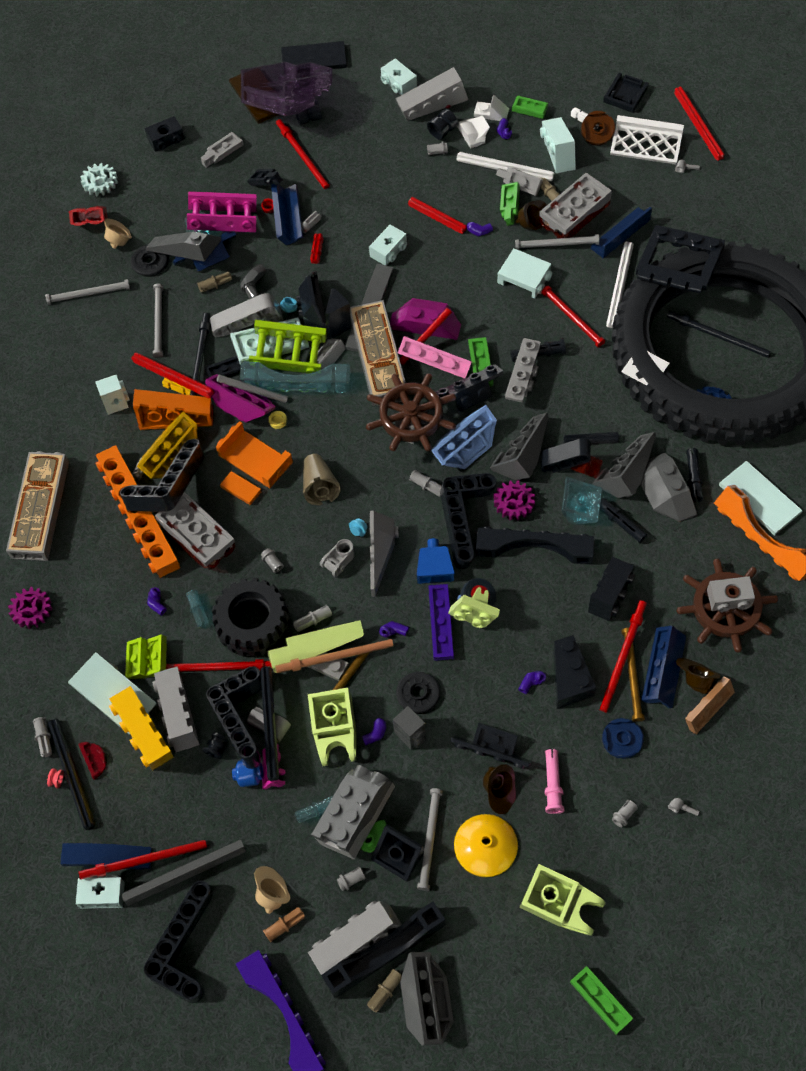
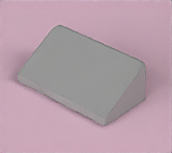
M327 339L326 343L319 349L317 364H321L323 372L326 373L345 350V345L341 339Z

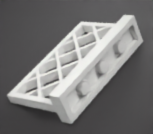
M618 115L610 155L676 165L684 125ZM618 131H626L628 135L621 138L618 135ZM640 133L643 134L644 138L638 141L634 135ZM659 136L661 140L654 143L651 137ZM631 138L635 143L628 147L624 141ZM670 138L678 139L677 143L672 146L667 140ZM647 140L652 146L644 149L641 143ZM664 143L668 148L661 152L657 146ZM622 144L625 149L623 151H616L615 147ZM638 146L642 152L638 154L633 153L631 150ZM655 149L658 154L650 156L648 152ZM671 151L675 157L674 159H668L665 157V154Z

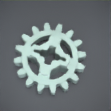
M102 163L99 166L94 164L93 168L88 166V171H83L84 175L81 176V184L85 192L89 191L90 195L95 193L98 196L99 193H102L104 196L106 191L111 193L110 189H115V184H118L117 174L114 172L113 167L109 168L108 164L105 166Z

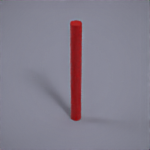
M446 308L416 341L424 343L448 318L452 311ZM403 355L399 360L404 365L410 358Z

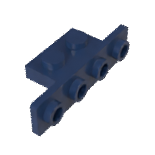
M228 231L223 233L221 241L205 262L192 259L198 272L229 258L223 243L235 238L236 232L231 233ZM175 256L176 259L173 260V264L176 265L188 258Z

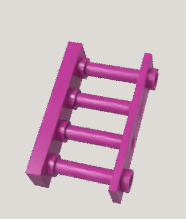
M188 191V210H193V213H187V230L256 232V216H251V212H256V194ZM200 210H209L210 214H200ZM217 211H227V215H218ZM234 212H244V216L234 215Z

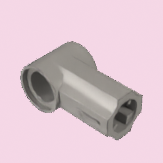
M256 707L250 712L247 722L264 732L263 710ZM276 715V738L279 743L291 724L283 717Z

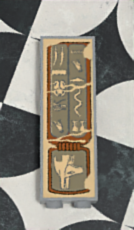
M382 300L350 307V321L369 394L381 398L395 387L391 379L393 374H397L401 383L405 384L386 308ZM399 397L395 400V402H402V400ZM372 402V406H374V405L380 406L379 404H376V403H373V402Z
M42 451L28 453L6 549L11 559L48 561L69 465L65 454L60 452L44 453Z

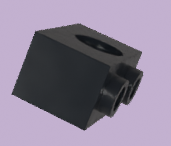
M175 116L144 128L147 139L155 152L163 150L172 144L180 143L185 139L183 130Z

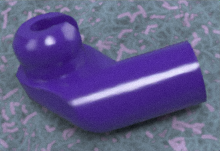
M153 587L148 593L147 604L152 610L162 616L167 611V608L160 603V589Z
M541 671L527 673L518 690L527 694L531 686L545 682L546 674Z
M376 719L372 732L362 736L365 745L379 741L384 737L387 725L383 719Z

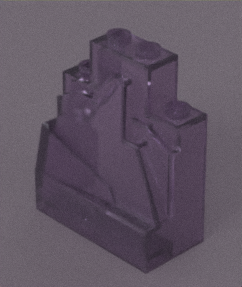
M281 62L241 69V103L283 116L298 114L314 106L316 96H321L322 92L329 91V85H332V68L311 62L298 65Z

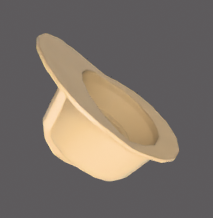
M105 219V239L110 242L114 249L117 246H124L129 238H132L130 231L116 220Z
M267 866L257 868L254 873L257 885L255 898L258 904L264 907L266 912L270 914L273 910L280 908L282 904L288 903L290 894L284 879L273 868Z

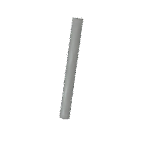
M222 375L217 377V382L283 403L287 402L288 396Z

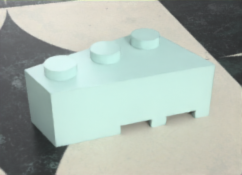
M562 118L542 121L540 135L541 138H544L555 172L561 173L576 170L575 141Z

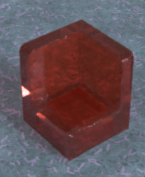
M591 457L588 463L570 469L597 478L603 461Z

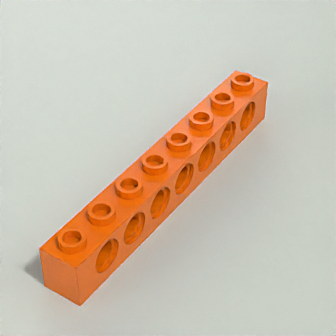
M115 445L96 454L98 462L95 464L100 473L104 471L105 476H103L107 487L111 485L113 490L110 492L114 500H119L120 504L117 506L121 514L127 515L128 518L125 521L129 529L135 530L136 533L133 536L137 544H142L143 548L140 550L144 558L150 559L151 563L148 565L152 573H157L159 578L179 569L178 560L152 512L138 511L133 513L134 511L126 509L120 491L126 486L137 484L117 446Z

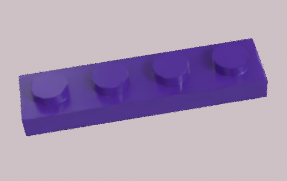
M448 584L428 585L434 661L454 659L450 614H448L450 610Z

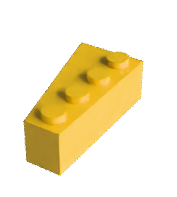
M131 686L109 698L112 703L109 705V708L114 716H120L122 721L119 724L124 733L129 732L132 739L129 741L135 751L140 749L143 754L140 759L146 768L150 766L153 771L174 758Z

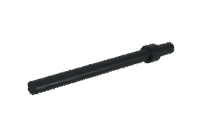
M671 311L667 315V318L679 322V325L684 327H692L767 358L770 354V351L691 320L689 316H681Z
M209 313L203 314L202 323L199 326L200 336L192 378L198 382L200 381L206 338L210 331ZM190 390V395L197 396L196 392Z

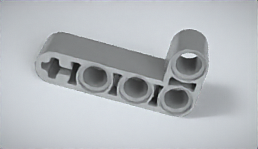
M264 293L213 315L210 318L213 335L221 337L253 325L255 320L265 319V321L281 322L283 321V316L276 299L271 294Z

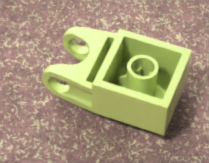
M342 688L308 694L312 733L322 766H328L329 753L337 746L345 747L351 762L356 761L357 732L352 696L349 689ZM335 711V715L330 717L331 712Z
M538 864L519 908L557 926L586 935H593L594 930L580 918V908L583 905L603 908L605 901L580 885L579 882ZM548 891L553 892L551 896H554V899H546L544 893Z

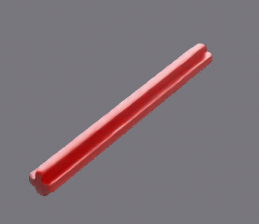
M681 86L675 88L674 94L717 161L724 159V152Z
M134 353L131 357L134 363L206 398H211L214 395L211 387L139 353Z

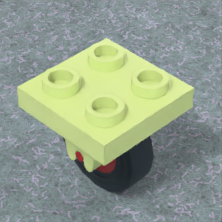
M471 579L462 588L461 598L450 607L448 614L454 616L459 621L472 623L476 628H485L498 617L500 609L493 607L496 602L494 587L485 579Z

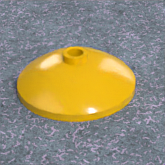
M481 814L469 818L460 826L455 836L454 850L457 860L466 871L479 877H494L505 872L513 864L517 855L518 842L514 830L505 820L495 815ZM489 839L490 843L485 845L482 843V840Z

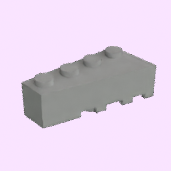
M453 67L397 97L396 100L404 117L409 121L444 109L447 105L453 106L467 101L468 97L462 80Z

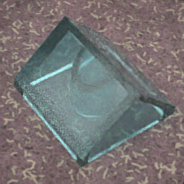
M566 477L561 512L570 524L598 522L602 487Z

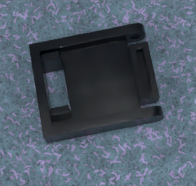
M619 72L606 92L603 102L633 113L648 89L649 83L645 82L643 85V80L626 74L623 77V81H621L622 73Z

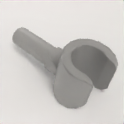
M679 160L675 172L683 173L685 169L699 170L700 166L689 165L684 160Z
M680 798L673 799L668 805V808L675 813L682 809L696 816L699 814L698 810L685 805Z

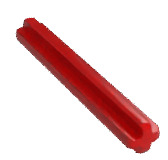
M411 197L408 201L410 207L461 234L467 229V225L415 197Z

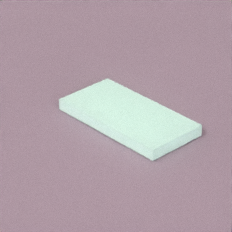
M299 318L279 322L301 325ZM254 328L230 333L240 365L249 363V355L256 356L259 335L255 334ZM266 337L263 357H274L277 337ZM284 339L282 355L293 352L294 339ZM307 340L302 341L300 350L309 348Z
M747 461L719 483V486L724 490L729 485H736L749 497L755 518L774 536L802 513V510Z
M96 652L68 681V684L119 727H121L119 723L122 720L119 715L114 716L109 708V705L112 704L109 698L129 686L134 690L146 713L149 714L157 705L154 700Z

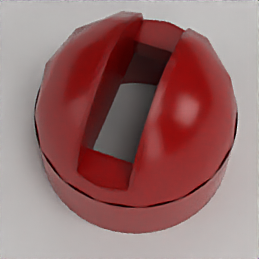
M270 198L264 199L261 203L263 211L268 214L274 212L273 200Z

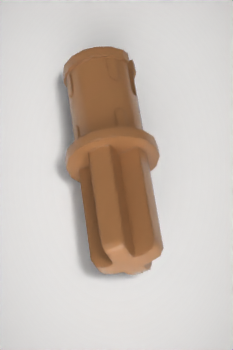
M298 907L283 918L279 917L277 922L264 929L263 932L271 943L284 932H289L288 929L303 920L305 915Z

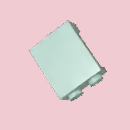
M513 248L498 272L497 283L504 286L507 281L531 291L532 298H536L537 294H541L544 289L545 281L551 279V263Z

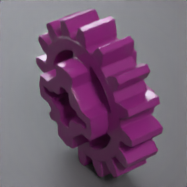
M510 480L509 485L502 483V489L497 488V493L494 494V507H497V513L502 512L503 518L507 515L509 520H512L513 517L519 520L521 515L526 518L527 512L531 513L532 507L535 506V494H531L532 488L526 489V483L519 485L517 480L516 484H513Z
M30 587L29 591L23 588L22 594L16 592L17 598H11L13 605L8 606L11 611L9 615L13 618L14 623L19 624L21 628L25 624L28 629H31L33 624L37 628L40 621L45 623L44 617H50L48 611L52 610L50 605L52 602L47 593L42 592L40 588L36 591L33 587Z

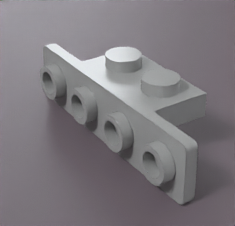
M523 338L505 399L523 402L524 396L527 397L528 391H532L534 385L532 378L537 376L539 366H536V358L541 344L540 341Z

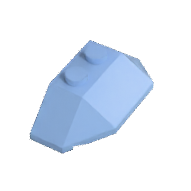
M485 405L459 422L455 430L447 432L436 442L431 451L441 465L466 469L492 447L497 419Z

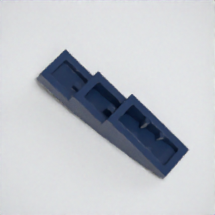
M63 843L60 864L62 866L94 868L97 864L104 863L106 865L152 853V848L118 844ZM151 862L126 869H150Z

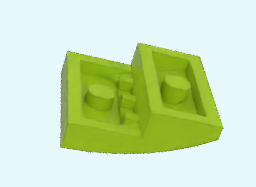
M161 634L149 639L140 637L127 642L125 677L127 679L154 677V673L166 670L167 637Z

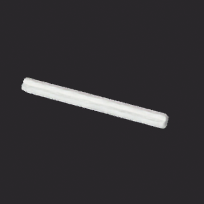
M459 152L457 155L458 162L495 170L499 168L507 171L508 167L514 168L538 178H546L548 181H552L554 178V172L463 152Z
M626 241L624 243L606 326L608 328L613 327L617 307L622 301L634 245L632 242Z

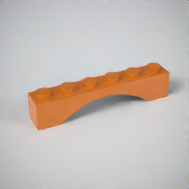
M736 485L727 486L714 502L718 507V511L732 519L733 525L743 529L746 532L745 535L750 540L756 541L764 553L770 554L778 566L784 567L791 578L798 581L805 580L806 549L784 545L769 536L756 520L749 497Z

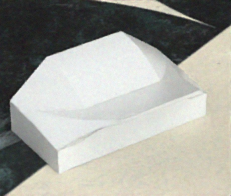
M483 115L460 121L457 126L470 149L485 144L486 134L490 127Z

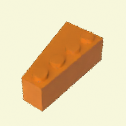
M134 389L133 408L140 430L166 429L182 412L196 422L197 427L212 426L213 424L211 398Z

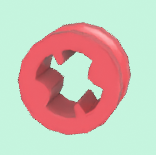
M52 768L48 775L47 785L49 787L55 785V788H60L64 778V771H57L55 768Z

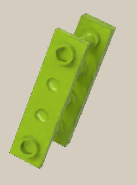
M255 320V334L259 335L256 356L249 355L250 366L256 369L268 368L301 372L311 376L321 374V364H317L319 343H326V328ZM267 336L277 337L274 358L263 357ZM285 338L295 340L292 360L281 359ZM303 340L312 341L309 363L299 361Z

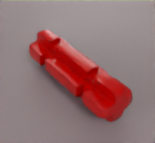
M316 233L313 238L312 254L310 257L312 264L320 263L323 235Z

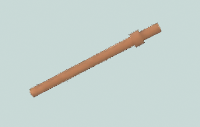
M389 639L302 660L297 658L290 660L288 663L275 665L277 673L290 670L293 672L299 671L303 667L393 647V641Z

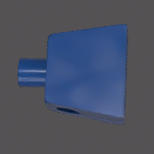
M429 539L427 541L428 547L421 548L419 552L417 584L454 581V570L448 548L446 546L439 547L438 539Z

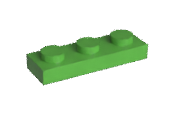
M486 337L468 339L472 371L477 373L490 365ZM492 379V380L488 381V382H489V386H493V379Z
M587 966L570 981L573 987L615 1035L633 1020L631 1015Z

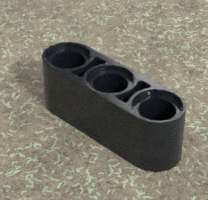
M577 439L543 450L541 458L542 472L552 471V473H556L588 463L591 460V442L587 439Z

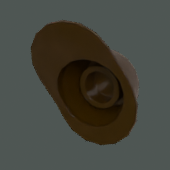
M535 200L525 204L518 212L516 223H520L524 229L537 230L545 227L548 222L544 223L542 221L543 218L540 217V211L547 204L542 200Z
M678 658L676 660L677 665L685 670L686 684L700 693L707 694L714 680L721 676L719 673L711 671L704 665L690 659Z
M507 764L489 767V770L483 777V787L488 793L489 805L495 813L505 814L516 800L514 770Z

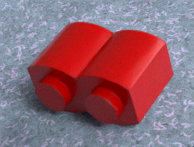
M103 206L77 208L69 211L70 224L74 226L88 223L99 224L108 219L106 207Z

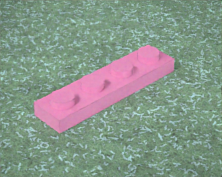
M405 336L398 351L401 355L464 379L472 363Z

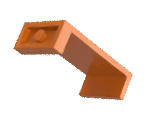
M240 421L230 428L229 433L220 439L216 446L218 456L269 489L293 463L291 453L285 450L280 454L244 431L243 424Z

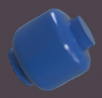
M241 760L238 761L236 767L232 769L233 780L237 781L240 787L259 785L260 781L264 778L262 763L254 769H248Z

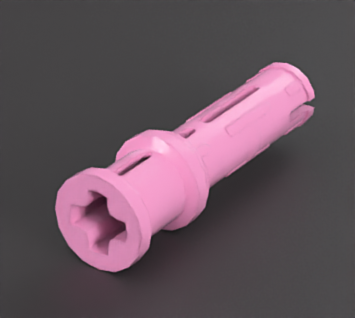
M551 749L545 751L548 787L544 792L545 796H547L545 811L548 814H560L565 811L564 806H562L561 797L564 793L560 787L559 752L553 749V758L551 757Z

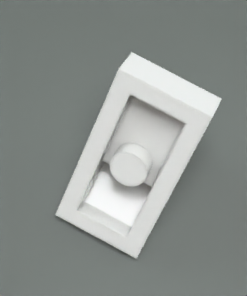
M493 95L491 103L477 101L474 117L483 115L485 119L500 121L502 118L507 119L509 108Z

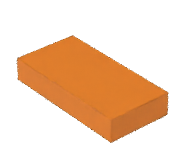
M232 471L220 484L222 489L249 505L261 493L260 488Z

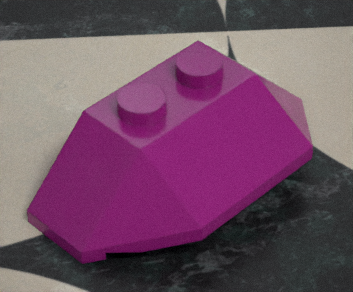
M412 298L392 313L390 327L392 330L423 334L446 308L450 310L451 308L447 303ZM453 311L431 336L458 340L461 324Z
M218 374L207 378L205 381L206 385L214 391L212 398L216 406L223 409L224 412L237 417L240 421L248 422L275 409V405L264 396L217 382Z

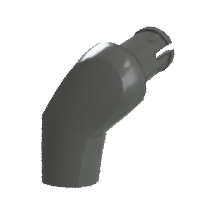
M257 265L251 269L241 282V290L248 295L249 299L259 296L255 287L257 282L266 273V268L263 265Z

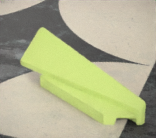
M361 620L284 638L285 647L267 651L273 672L277 673L275 665L288 663L290 660L297 658L302 660L315 657L362 637L364 633Z

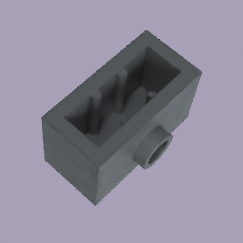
M407 706L393 719L394 733L410 750L414 747H420L425 742L426 724L421 717Z

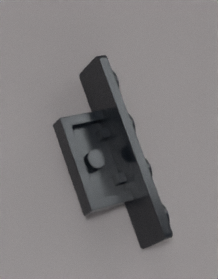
M496 364L489 365L484 370L472 373L463 380H458L446 388L439 389L436 393L439 398L455 394V402L458 410L461 412L492 397L488 381L504 373Z
M480 722L478 723L473 741L453 736L450 741L455 743L454 746L466 750L468 747L474 749V753L481 756H486V754L493 755L495 760L504 763L506 760L514 762L513 765L521 769L530 767L532 764L531 760L513 755L519 735Z

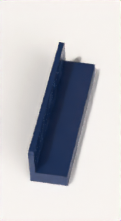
M272 184L276 236L285 245H290L303 238L298 187L294 184L284 189L279 184Z
M639 207L599 238V245L593 243L591 249L602 258L606 257L650 221L652 208L649 207L645 211Z
M674 626L656 628L642 695V701L645 703L661 702L666 707L673 708L680 667L677 665L676 660L683 657L686 635Z

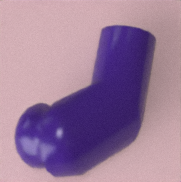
M505 118L500 120L497 133L503 139H509L512 131H508L509 128H506L508 120Z
M475 222L467 224V230L478 237L493 231L490 223L484 226Z
M391 621L381 626L379 633L382 637H389L396 633L406 636L409 627Z

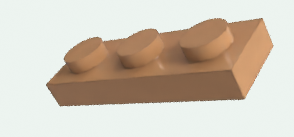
M723 677L701 699L700 703L688 713L685 720L691 732L697 734L735 693L730 679Z

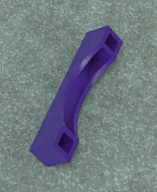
M257 950L237 962L236 966L247 986L269 997L283 1013L290 1035L289 1065L292 1071H324L322 1066L326 1063L320 1052L315 1054L311 1046L315 1043L309 1032L304 1034L301 1025L304 1023L299 1013L293 1014L290 1008L293 1002L288 993L283 994L279 986L283 984L277 973L272 975L268 968L272 966L266 954L261 955L260 951Z

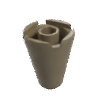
M319 454L308 455L304 459L303 496L312 505H323L321 501L325 500L334 501L341 491L338 480Z

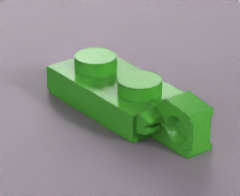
M518 182L502 185L500 212L507 226L514 225V215L518 214L520 193Z

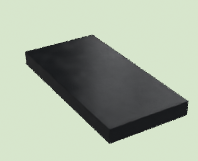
M344 41L281 47L283 74L347 68Z

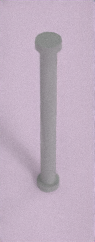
M599 234L591 237L519 241L518 239L515 240V246L519 250V248L592 243L599 245Z
M126 279L124 280L125 282L61 294H46V302L50 305L51 302L121 289L130 290L129 280Z
M162 284L153 285V290L155 291L154 358L163 357L162 291L164 286Z
M437 788L430 789L432 797L420 883L417 884V889L430 891V885H428L439 800L443 793L441 789Z

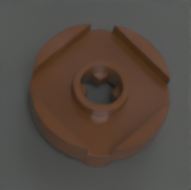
M603 111L589 113L581 125L583 138L592 145L607 143L615 131L614 120ZM596 124H599V127H602L600 132L594 130Z

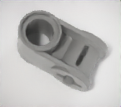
M348 539L338 541L320 561V566L327 568L334 577H337L354 558L355 552L352 542ZM344 549H349L346 553L341 552Z

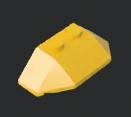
M182 412L147 450L137 467L151 479H162L183 444L190 439H197V423Z

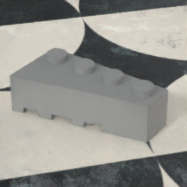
M178 667L154 673L156 681H153V687L155 692L159 693L160 699H157L160 711L163 710L164 717H162L164 728L168 732L167 741L169 747H174L175 751L179 752L200 745Z
M373 901L365 907L366 911L362 914H355L350 917L348 924L341 928L340 926L331 931L329 938L316 942L308 954L320 974L322 975L338 963L351 958L353 954L357 955L371 947L370 943L379 942L388 935L390 930L401 926L402 924L391 906L381 901Z

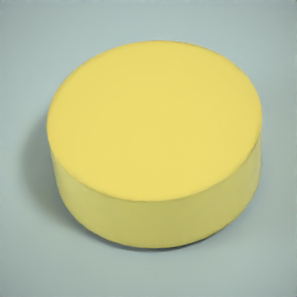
M282 411L272 412L269 416L270 426L275 429L283 428L287 424L286 414Z

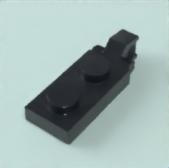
M257 169L247 182L251 186H268L272 183L278 185L282 182L283 178L279 176L275 169Z

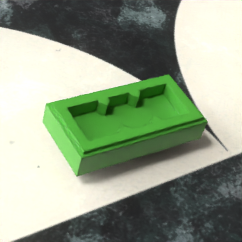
M517 96L512 106V111L543 119L548 103Z

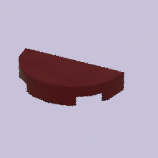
M89 742L79 743V748L91 776L95 780L106 767V754L99 745Z

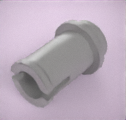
M442 141L439 144L427 145L428 156L441 153L445 155V153H448L447 142L443 143Z
M268 548L262 552V561H266L274 573L283 569L284 565L276 557L274 550Z
M627 800L621 809L613 814L612 821L619 827L626 826L628 824L627 820L638 809L637 805L631 800Z
M357 867L344 876L339 875L340 878L336 880L342 891L345 889L348 891L350 886L364 880L365 876L361 868Z

